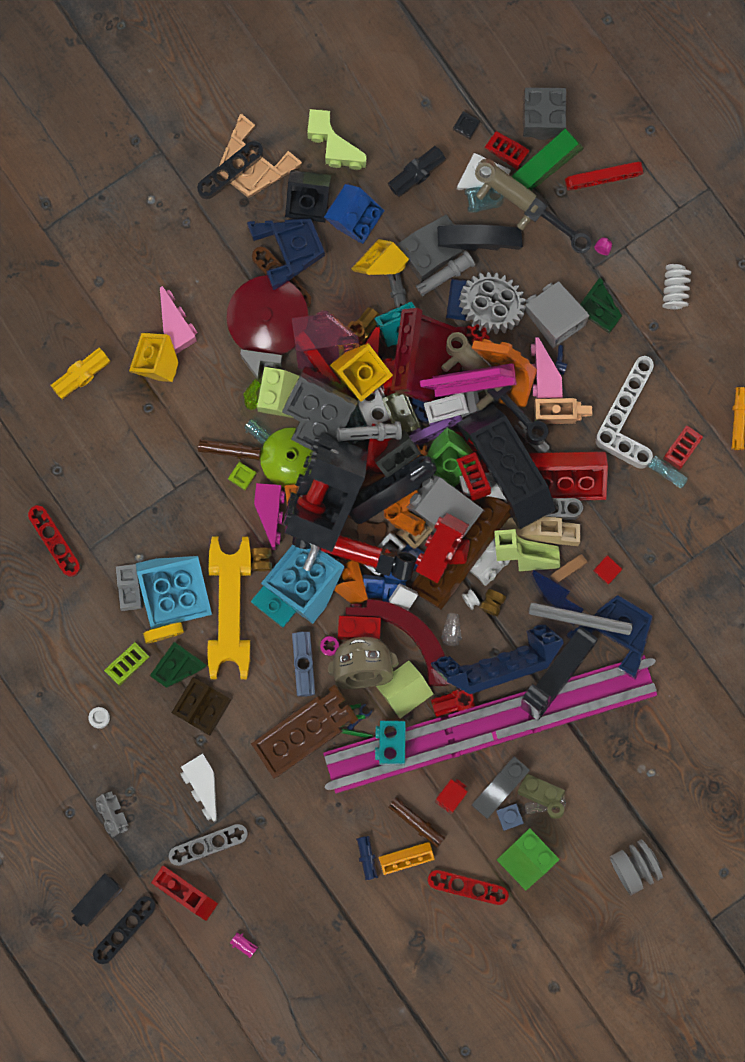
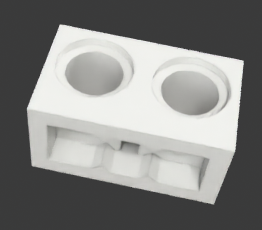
M381 386L375 390V393H372L375 396L374 400L366 401L364 399L362 402L358 400L357 408L366 427L378 424L379 422L383 424L391 423L382 401L385 395ZM375 411H380L384 416L382 419L376 420L372 417V414Z

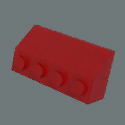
M606 452L529 453L547 483L552 498L606 500L608 475Z

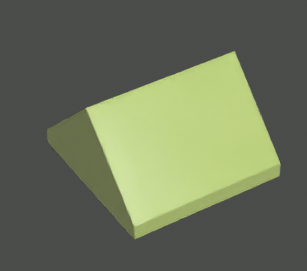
M407 661L393 672V679L389 683L376 686L399 719L434 695L421 673L410 661Z

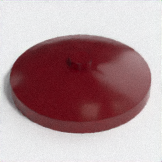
M259 276L241 285L233 294L227 309L229 332L236 344L243 350L285 355L298 346L294 337L301 332L306 334L309 324L308 306L299 289L287 281L276 290H273L268 276Z

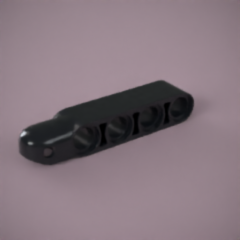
M419 456L388 478L385 476L359 492L349 512V516L356 524H362L411 494L421 486V483L436 473L437 466L435 461L428 456Z

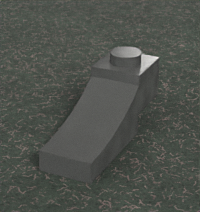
M514 756L471 806L488 819L530 770Z

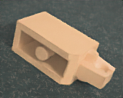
M574 398L535 399L534 421H541L545 424H576V421H581L582 417L592 416V406H581V402H577V399Z

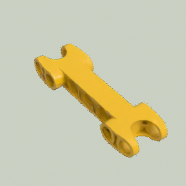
M212 536L209 551V576H219L218 640H208L210 679L217 680L222 663L234 661L239 666L241 680H247L251 647L250 640H240L241 576H251L249 537H242L238 552L228 555L223 553L220 548L219 536Z

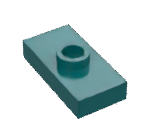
M265 586L251 600L254 606L282 628L287 625L296 613L293 608Z

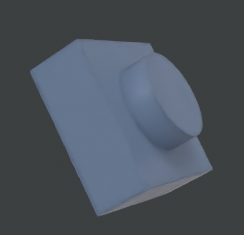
M517 804L496 811L503 831L524 824Z

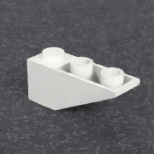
M201 754L181 766L183 772L180 775L186 784L191 783L194 788L191 793L197 802L201 801L205 808L202 811L207 820L212 819L215 823L217 821L215 773L205 756Z

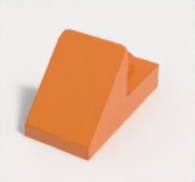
M354 561L344 564V569L341 573L344 582L338 584L334 591L351 604H361L368 598L359 563Z

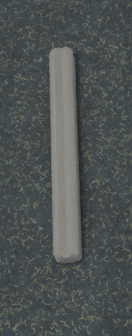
M531 603L529 607L530 615L630 635L632 631L631 623Z

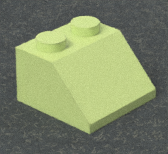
M264 367L257 404L258 412L294 418L282 413V410L299 376L285 370Z

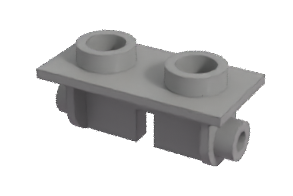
M111 791L101 794L96 798L97 810L103 815L105 829L111 834L112 838L119 833L128 831L127 826L129 825L123 812L119 814L114 812L121 809L116 795H113Z

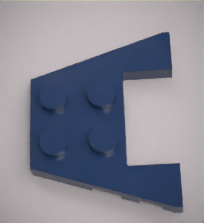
M311 219L285 220V222L273 223V221H265V223L247 222L253 241L274 235L286 265L267 271V276L273 290H276L325 256V251Z
M617 595L597 610V613L593 616L631 623L632 631L630 635L580 625L575 630H571L566 636L571 640L577 630L582 627L591 634L596 630L629 650V653L618 667L619 670L636 679L653 616Z

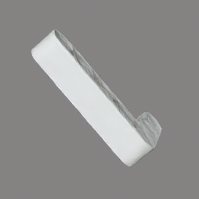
M641 356L636 360L595 439L600 449L640 469L646 468L650 464L653 457L651 450L619 432L653 370V361L647 356ZM638 364H646L649 370L641 371ZM636 381L639 384V388L632 389L629 386V382ZM627 399L630 406H621L619 400ZM610 417H618L620 419V424H612L610 422ZM607 434L610 436L611 441L604 443L601 441L600 436ZM626 444L629 447V451L621 452L619 445ZM643 453L647 456L648 460L640 462L637 455Z

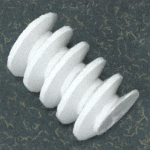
M666 265L667 272L665 277L667 280L664 282L666 286L664 294L666 295L663 297L665 303L662 307L666 309H681L688 306L689 303L684 302L683 299L689 298V295L685 294L684 291L690 290V287L685 286L684 283L691 282V279L685 277V275H690L691 271L686 270L683 265Z

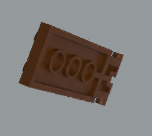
M336 685L329 688L331 693L324 698L316 697L251 743L273 779L282 775L343 732L341 727L348 722L354 724L359 720L349 704L343 708L340 704L345 701V698Z

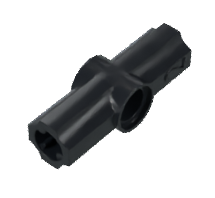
M434 146L419 159L415 158L410 161L403 169L404 171L388 182V186L398 198L401 197L414 185L424 182L433 170L446 161L445 156L439 148Z

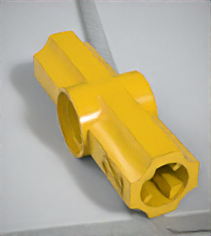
M98 348L84 360H79L68 368L67 373L51 384V387L63 400L78 387L81 388L87 385L97 372L110 363V360Z

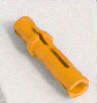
M736 387L735 405L732 407L734 422L731 449L745 450V387H740V389Z

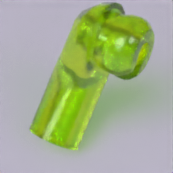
M256 379L252 381L243 393L245 406L249 410L256 409L258 404L256 393L261 388V383Z

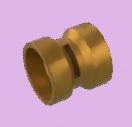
M271 548L251 549V557L253 558V563L251 564L252 571L272 570V563L270 562V557L272 556Z
M487 589L486 599L481 603L479 609L498 617L500 606L504 604L506 596L497 591Z

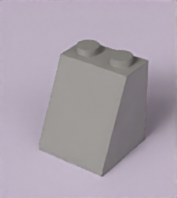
M559 281L554 285L553 283L548 284L542 289L543 293L538 296L536 294L532 295L526 300L527 304H525L526 313L552 348L585 327L589 318V314Z
M435 475L422 483V488L411 497L410 504L407 506L412 513L423 519L425 524L433 531H436L434 526L439 517L444 518L448 513L469 524L465 534L483 511L481 507L445 480Z

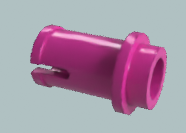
M236 933L230 942L233 945L232 948L236 947L251 958L258 947L243 937L244 934Z

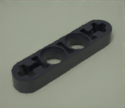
M257 141L247 143L203 178L197 186L200 197L211 199L263 157L262 145ZM250 148H258V154H251L249 156L250 161L248 162L246 157L251 153ZM234 160H243L244 166L240 169L234 168L232 165ZM223 171L226 172L228 179L219 181L217 174ZM213 178L218 187L213 184L210 187V193L207 191L203 192V186L209 187L212 184L211 179Z
M147 896L141 897L100 942L93 952L94 960L97 963H109L154 913L156 904L152 898ZM142 901H150L151 904L149 906L151 907V910H145L141 914L145 916L142 920L140 916L134 913L133 911L135 910V908L138 912L142 909ZM129 916L137 918L138 924L135 928L127 927L126 919ZM115 932H120L123 935V942L119 945L114 944L111 939ZM108 941L110 946L116 948V950L113 952L110 949L107 952L108 959L103 958L99 960L100 954L98 951H104L108 947L105 945V942Z

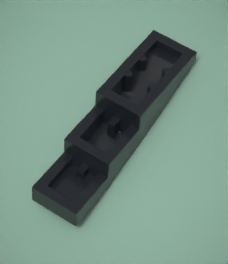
M446 225L437 227L439 247L476 251L478 248L496 251L500 248L520 250L523 247L522 230L516 227L493 225Z

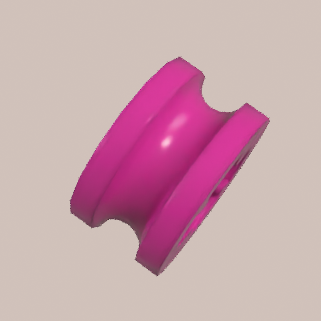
M331 636L323 638L320 644L322 653L327 656H333L339 647L337 639ZM327 641L329 643L334 642L335 645L333 646V648L335 649L333 651H331L330 649L326 651L324 649V647H326L324 643Z

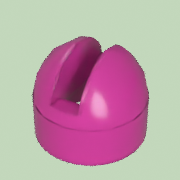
M600 238L596 242L594 249L602 255H608L612 248V242L608 241V238Z

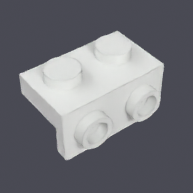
M495 538L470 570L485 586L494 580L501 569L510 562V560L497 561Z

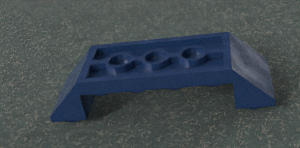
M546 624L537 625L533 629L527 630L529 646H520L517 650L502 652L496 657L482 659L472 665L460 666L451 656L440 657L437 661L431 662V666L448 683L469 694H473L547 669L563 645V639Z

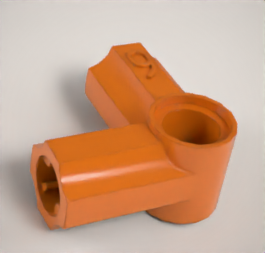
M416 490L384 510L385 518L395 528L402 529L415 537L421 535L425 529V521L410 513L411 511L407 508L411 497L418 493Z

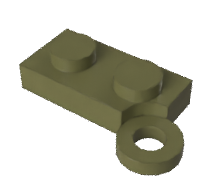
M526 774L518 789V795L547 807L548 815L551 818H561L564 815V806L560 802L565 795V790ZM556 807L559 808L560 811L558 813H553L552 809Z

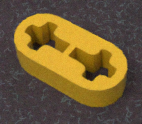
M179 622L146 631L143 635L145 643L149 644L184 633L182 623Z

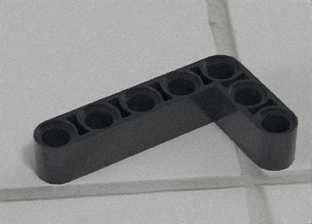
M580 627L536 686L532 684L522 697L521 709L539 720L595 646L598 638Z

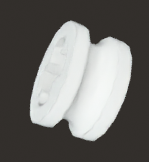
M471 589L468 590L467 594H462L465 603L471 610L474 609L475 605H480L478 598Z

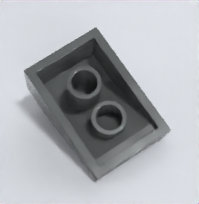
M447 215L415 231L397 244V247L409 258L406 263L421 282L444 267L450 260L455 259L466 251L438 246L437 227L454 225Z

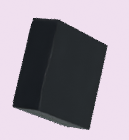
M463 111L453 130L471 140L481 121Z

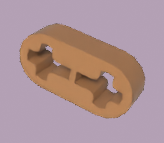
M581 554L555 571L550 577L557 585L584 567L588 562Z

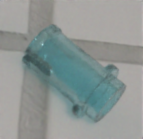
M251 419L244 426L246 433L249 432L263 444L271 434L257 424V420Z

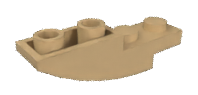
M543 517L519 530L513 518H508L500 529H516L518 537L527 541L579 546L580 524L562 522V518Z

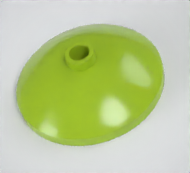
M284 428L276 431L268 437L261 450L260 462L265 476L273 484L281 485V488L284 489L286 485L295 484L299 474H304L306 468L303 465L307 455L310 456L311 452L310 449L291 440L296 428ZM292 452L295 454V457L289 459L287 454Z

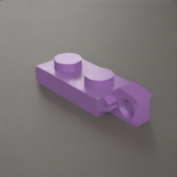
M458 415L430 423L429 427L423 430L419 428L411 432L410 438L415 445L421 446L437 438L447 427L450 429L457 427V423L462 421V417Z

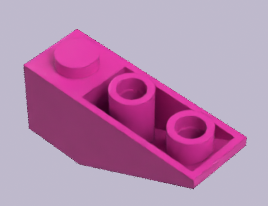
M256 483L254 505L272 550H276V545H280L281 532L277 531L278 524H282L283 512L279 511L280 504H284L285 492L282 491L281 485Z

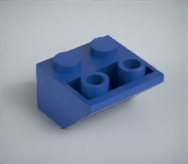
M345 184L324 218L336 229L363 244L383 214L384 209L360 187Z

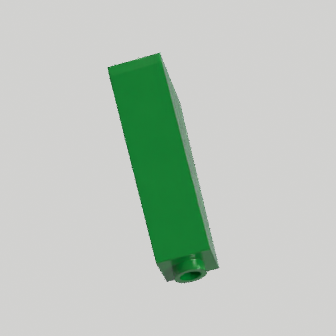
M564 129L511 177L532 191L584 148L567 129Z

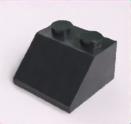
M291 170L288 180L285 217L311 219L312 221L325 223L326 219L324 216L328 208L331 175Z

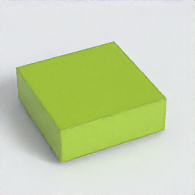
M238 462L228 480L246 491L257 472Z

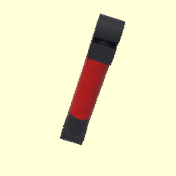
M339 535L332 552L319 548V551L376 568L375 572L387 576L392 574L399 580H410L412 578L416 557L410 553L398 552V549L385 545L383 548H379ZM293 537L292 544L300 549L311 548L310 543Z

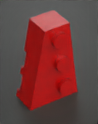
M448 513L444 518L439 517L434 526L436 528L434 535L430 534L425 543L427 547L425 553H420L415 562L418 565L416 572L438 583L469 524Z

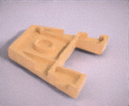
M240 114L237 120L238 122L232 132L228 147H226L220 165L246 145L243 141L255 128V124L242 114ZM250 148L251 153L246 157V159H247L248 162L250 161V160H249V156H250L251 154H253V153H254L255 155L258 154V153H256V152H255L253 149H251V148ZM289 151L276 166H273L262 157L230 184L250 198L288 175L291 170L301 167L302 161ZM236 159L232 165L234 168L240 169L244 166V161ZM223 171L218 173L225 180L228 179V174Z

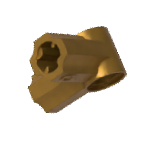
M368 307L357 321L349 323L343 338L356 348L364 345L370 337L369 334L377 326L374 318L380 316L378 312Z

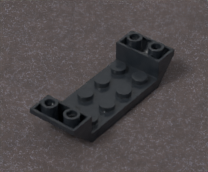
M492 404L457 423L466 441H472L511 507L509 513L519 530L556 510L547 483L504 413Z

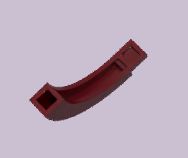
M367 599V608H364L362 604H350V607H346V616L381 618V621L390 623L404 631L416 643L424 657L428 672V686L450 685L431 666V662L445 656L443 649L433 632L417 616L400 606L380 600Z

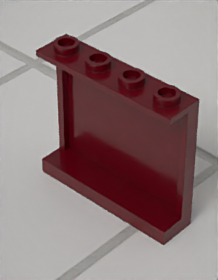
M419 308L402 309L391 391L425 403L449 397H435V391L421 387L420 381L433 379V376L462 372V365L459 362L448 372H444L441 366L452 357L446 351L448 337L456 332L462 333L466 337L467 327H453L422 315L423 310ZM453 341L451 343L452 347L455 349H459L462 347V344L459 341Z

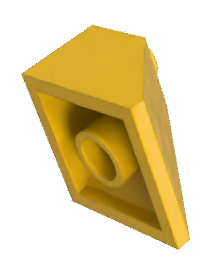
M378 239L351 269L354 272L367 275L396 274L406 267L405 263L409 258L394 242Z
M141 333L129 372L158 381L173 382L179 362L170 336L167 334Z
M369 344L345 352L330 365L360 402L393 376Z

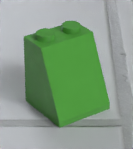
M530 828L497 859L502 867L525 891L560 860Z

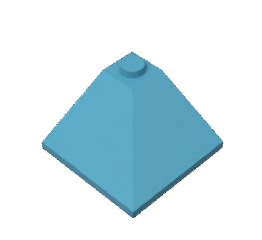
M292 545L261 584L313 624L327 607L344 569V565L327 553L319 551L311 571H306L303 569V566L311 548L300 549Z
M198 556L158 558L136 563V571L151 629L212 615Z

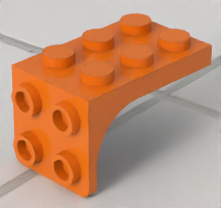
M483 339L482 342L474 341L472 349L484 358L491 367L514 364L516 385L511 386L512 390L508 396L518 407H525L537 369L529 363L527 358L521 356V352L513 349V345L501 342L500 344H495L486 339ZM502 400L498 403L506 405Z

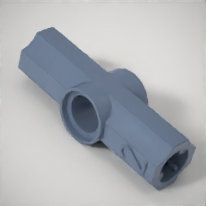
M310 632L292 633L297 697L315 695ZM301 659L309 661L310 665L307 669L303 670L298 667V662Z

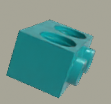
M380 721V726H376L375 739H380V747H375V760H379V765H405L406 721ZM393 727L397 732L396 736L393 738L386 737L384 734L385 729ZM392 748L396 751V757L394 759H387L384 756V751Z

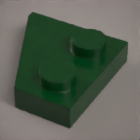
M599 277L580 305L589 314L588 319L610 334L622 315L618 307L615 306L612 296L606 290L603 280Z
M173 642L150 674V677L165 688H169L205 669L207 665Z

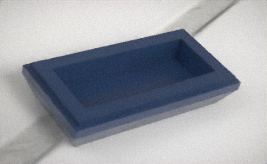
M451 278L446 318L466 321L467 314L461 313L463 308L459 307L461 302L459 297L467 280Z

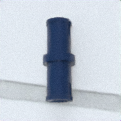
M370 836L356 838L361 856L359 857V862H362L365 880L378 878L374 861L376 856L372 852Z

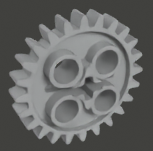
M487 272L486 277L480 273L478 279L473 276L471 281L467 280L462 288L459 300H461L459 307L463 308L461 313L468 314L466 321L473 320L472 326L480 325L479 331L486 328L487 333H489L493 329L495 334H498L499 329H501L505 333L507 328L513 330L514 325L517 326L520 320H522L526 306H524L526 300L522 298L523 292H517L519 286H512L513 280L506 282L505 275L500 279L498 278V273L494 277H491L489 272Z

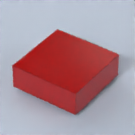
M607 555L593 572L609 585L623 569Z

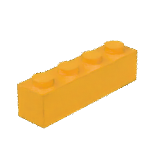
M429 842L379 857L384 875L435 860Z

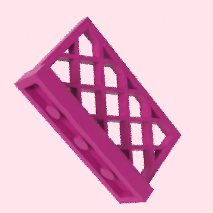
M506 364L433 376V379L421 380L420 385L423 388L433 389L435 397L516 385L514 364Z

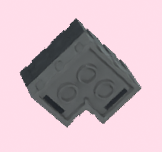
M305 366L282 410V413L300 421L291 440L311 450L315 437L319 438L321 432L337 438V428H345L352 412L357 406L358 398L347 387Z

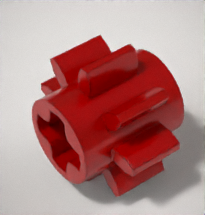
M478 324L473 327L467 326V330L471 333L467 334L466 338H471L472 345L474 341L490 340V337L486 335V328L479 331L480 325ZM475 330H478L479 333H482L481 337H479L478 334H475Z

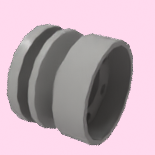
M642 839L636 842L639 852L632 844L629 846L631 856L628 857L623 850L610 856V861L620 881L630 895L644 889L641 881L642 878L650 885L654 883L651 874H653L657 881L663 878L660 864L655 854Z

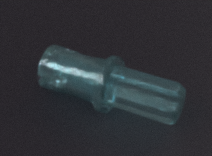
M654 456L648 467L662 475V479H668L679 488H683L688 480L681 473L673 469V465L669 466L657 458V456Z

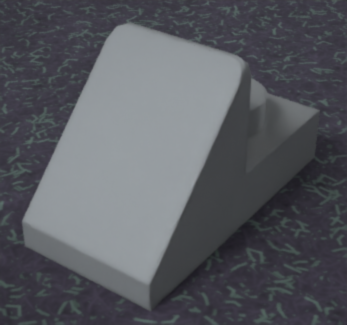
M241 349L242 360L257 380H259L261 365L275 369L282 367V355Z

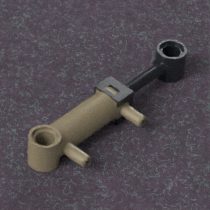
M483 159L478 163L475 169V176L480 182L484 183L476 194L478 199L482 200L492 187L524 211L525 215L517 224L519 229L524 230L531 219L536 222L541 216L570 237L571 246L575 252L585 253L590 249L592 236L588 230L578 229L574 231L546 210L549 203L538 193L534 194L501 170L493 160ZM484 166L489 167L491 174L484 175L481 172V168ZM578 237H584L587 240V243L585 245H579L576 242V239Z
M456 332L448 337L446 351L452 357L441 366L444 372H448L458 362L466 371L490 367L472 349L465 335ZM453 341H459L462 344V347L459 349H455L452 347L451 343ZM511 386L485 390L486 396L476 404L479 410L484 409L491 402L496 405L502 400L527 427L526 438L528 442L532 445L544 443L548 436L547 425L541 421L532 422L508 396L512 390ZM532 430H541L543 436L538 438L533 436Z

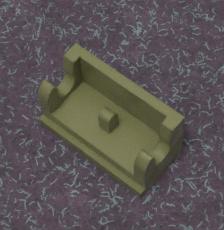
M396 392L382 398L392 424L395 421H399L402 431L405 430L407 433L421 427L408 396Z

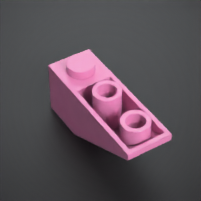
M162 286L160 287L163 332L170 336L175 353L177 354L197 341L195 336L197 331L191 323L188 325L184 320L186 315L180 306L177 308L173 303L175 298L171 291H165Z
M535 337L534 344H531V356H535V364L532 365L537 369L535 375L536 384L532 385V396H536V399L563 398L562 377L539 337Z

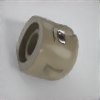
M357 637L343 642L337 648L334 660L328 666V673L334 676L336 685L343 689L381 686L393 679V668L397 667L399 662L397 656L390 652L388 647L379 639Z

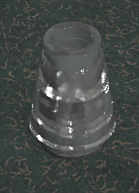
M447 614L441 635L445 645L457 646L459 641L462 640L458 614Z

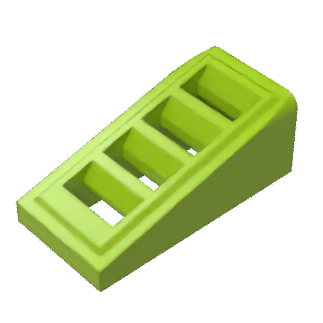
M134 642L104 671L121 686L150 657ZM133 650L142 657L140 660L131 653ZM127 656L136 663L134 666L125 659ZM121 662L129 668L127 672L119 665ZM117 668L123 676L119 677L113 670Z

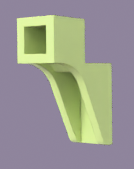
M310 109L308 139L319 143L323 142V140L327 141L325 164H329L333 168H340L341 166H349V168L354 170L366 168L365 153L339 137L333 131L330 124V111Z
M516 529L494 531L497 561L518 560L519 571L561 568L558 546L521 539L516 534Z

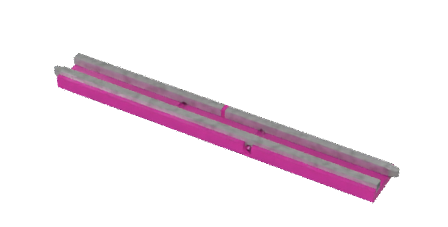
M644 655L636 679L619 670L618 667L621 663L571 677L539 720L521 709V701L526 693L525 691L449 714L442 718L439 717L406 727L405 765H379V760H375V747H380V739H375V737L324 752V758L331 777V782L325 785V789H334L335 794L656 697L657 690L648 670V667L652 666L656 660L652 658L646 659ZM393 731L385 734V736L388 738H393L396 736L397 732ZM388 748L384 751V756L387 759H394L396 751Z

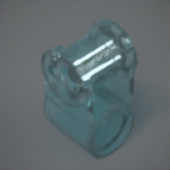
M481 187L469 188L464 191L468 198V212L498 208L504 202V196L492 187L482 200L476 197ZM498 193L501 197L498 200H493L490 198V195Z

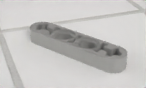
M236 824L176 846L169 852V860L176 866H182L236 846L247 839V829L243 825ZM236 828L244 831V834L241 835V840L234 837L230 839L232 843L228 844V838L224 832L229 831L228 834L232 835L235 833L234 829ZM217 835L222 836L225 841L224 845L219 848L212 844L213 838ZM202 843L205 849L201 855L193 853L192 848L194 844ZM189 846V853L193 858L188 859V855L182 857L181 862H178L177 859L173 860L175 851L178 850L180 853L186 852L184 847Z

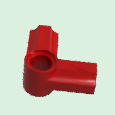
M461 689L431 700L436 717L475 707L473 695Z

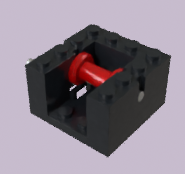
M321 432L319 438L315 437L312 443L310 456L307 455L303 465L306 468L303 475L299 474L295 485L298 488L295 493L291 492L283 522V525L286 526V534L308 542L311 545V550L303 566V569L306 571H311L319 548L330 552L333 551L364 481L368 456L367 450L345 441L338 442L337 438Z

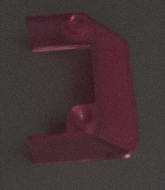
M320 311L316 313L317 315L292 318L298 370L303 369L305 366L314 368L303 351L317 349L329 366L345 352L359 347L358 336L336 316L329 314V311Z

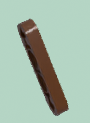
M265 247L254 249L252 253L253 263L265 276H267V271L270 268L283 266ZM258 253L261 255L265 253V260L269 263L267 266L263 260H257ZM293 277L289 281L300 290L304 298H307L306 303L309 309L312 303L311 296Z

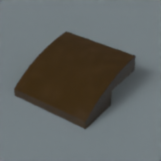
M192 677L171 713L210 736L231 699Z

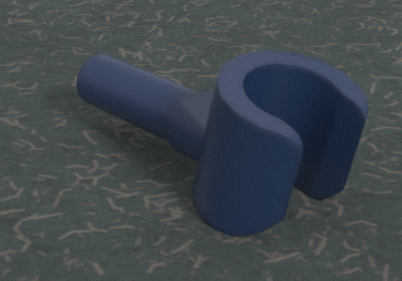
M558 345V358L555 366L558 372L564 375L567 363L562 362L563 345Z
M363 704L360 707L358 714L365 715V719L370 717L372 713V710L368 714H364L362 712V709H364V707L367 704ZM359 719L354 724H350L347 728L352 730L362 719Z

